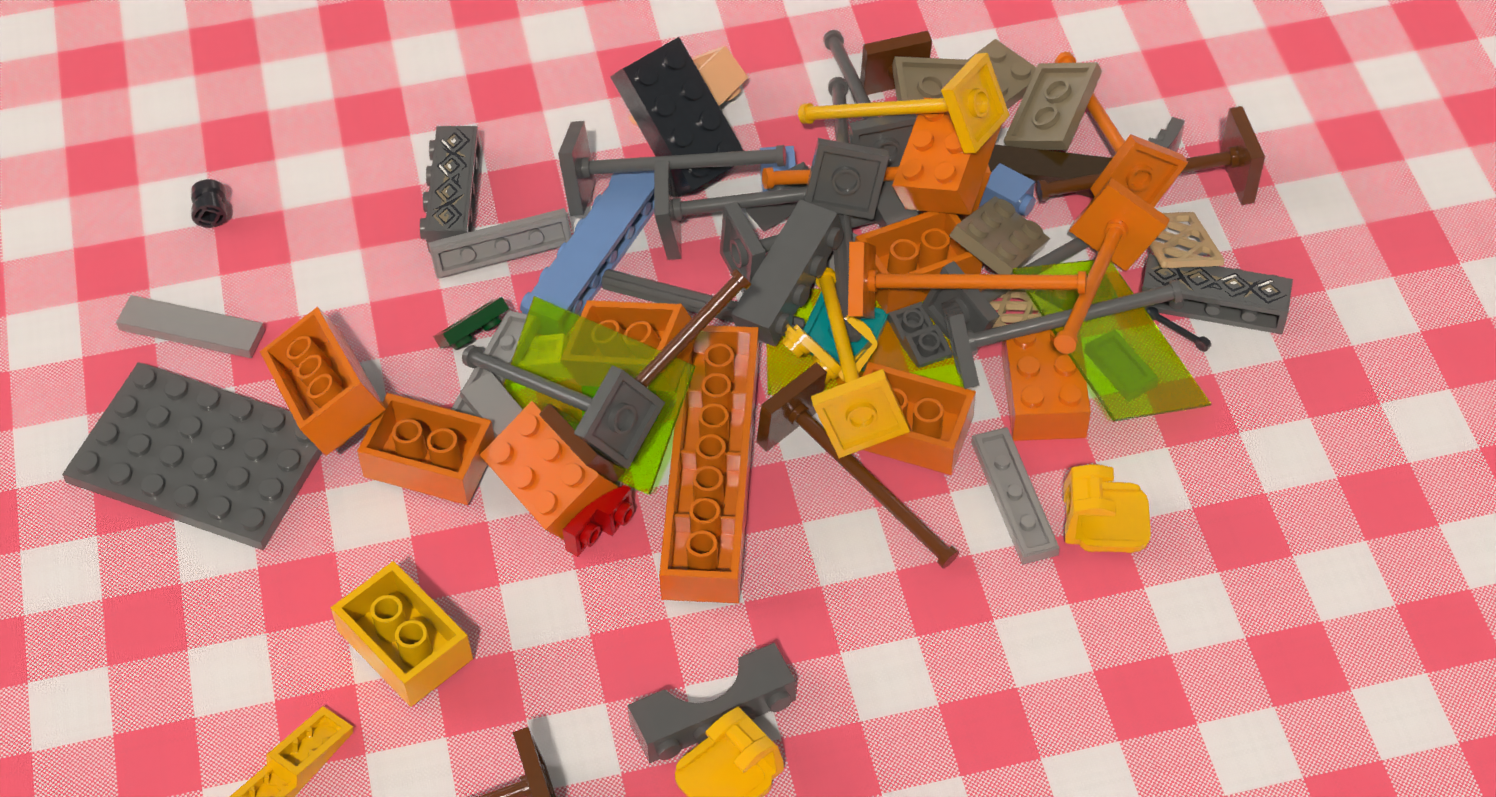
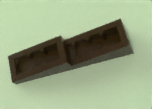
M995 145L988 165L992 172L1001 163L1037 183L1038 180L1043 179L1046 182L1099 174L1104 171L1112 158ZM1090 189L1072 192L1090 198L1095 197Z

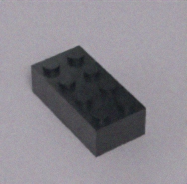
M680 37L610 76L655 156L744 151ZM734 166L671 170L678 196L680 197L694 191Z

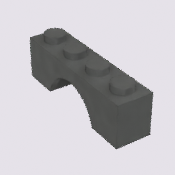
M772 643L738 658L737 678L732 687L721 697L709 702L691 703L674 697L664 689L627 705L630 726L649 764L659 759L668 760L679 754L682 749L696 743L700 744L707 739L708 736L705 734V731L720 717L738 706L752 721L756 717L770 711L779 712L784 710L791 702L796 700V680L776 644Z

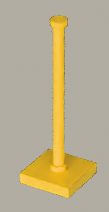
M988 53L975 54L941 89L944 98L825 106L803 103L798 109V117L803 124H811L815 120L949 112L964 153H976L1010 115Z
M826 267L820 278L816 277L815 282L821 288L845 383L811 396L813 407L838 457L841 458L908 433L910 429L884 369L859 378L835 287V271Z

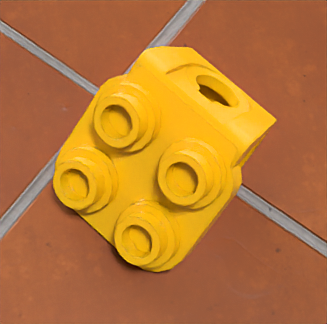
M846 315L844 319L869 341L854 356L859 373L877 348L878 343L871 329L863 321ZM789 323L785 326L787 329L784 332L786 337L782 342L792 353L800 358L804 353L808 355L812 352L814 354L811 357L813 361L809 366L811 367L817 362L827 372L825 383H828L831 378L835 380L837 377L844 381L841 365L797 324L794 327Z
M1098 464L1072 467L1063 486V501L1066 503L1065 543L1079 544L1082 549L1088 552L1134 553L1145 549L1149 544L1151 536L1147 495L1137 484L1112 482L1114 481V468Z
M738 706L712 724L705 731L708 738L678 761L675 770V781L679 789L687 797H764L772 788V780L784 770V762L778 746Z

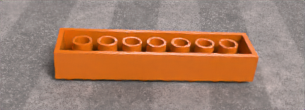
M707 325L698 334L680 378L659 571L661 600L739 604L759 362L758 327Z

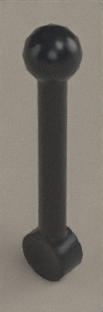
M1155 307L1146 309L1145 316L1148 320H1156L1194 342L1200 351L1206 352L1211 347V341L1207 337L1194 335L1160 315Z

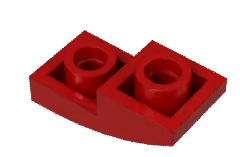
M623 485L613 489L582 509L563 529L565 550L579 557L587 546L591 547L596 542L600 530L613 536L621 525L625 526L634 513L631 488Z

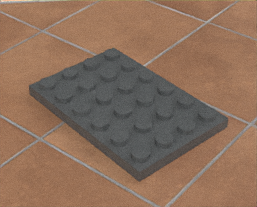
M138 362L62 475L68 484L264 550L322 455V452L299 429L290 411Z

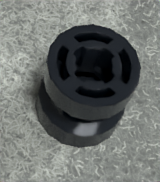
M212 179L196 182L191 188V201L193 203L191 207L192 221L196 225L205 228L222 225L227 218V208L224 204L226 201L225 186L221 182Z

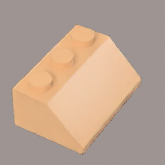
M726 46L692 57L718 106L724 101H730L741 92L739 86L748 76ZM631 114V115L628 117L629 120H630L633 124L637 125L636 121L634 120V118H633V116H632V114Z

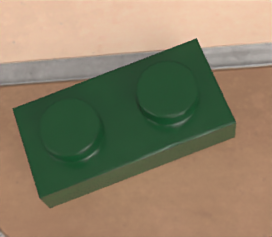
M503 297L493 299L433 337L440 349L452 345L454 350L473 340L470 334L480 327H482L483 331H487L502 321L500 315L509 310V307Z

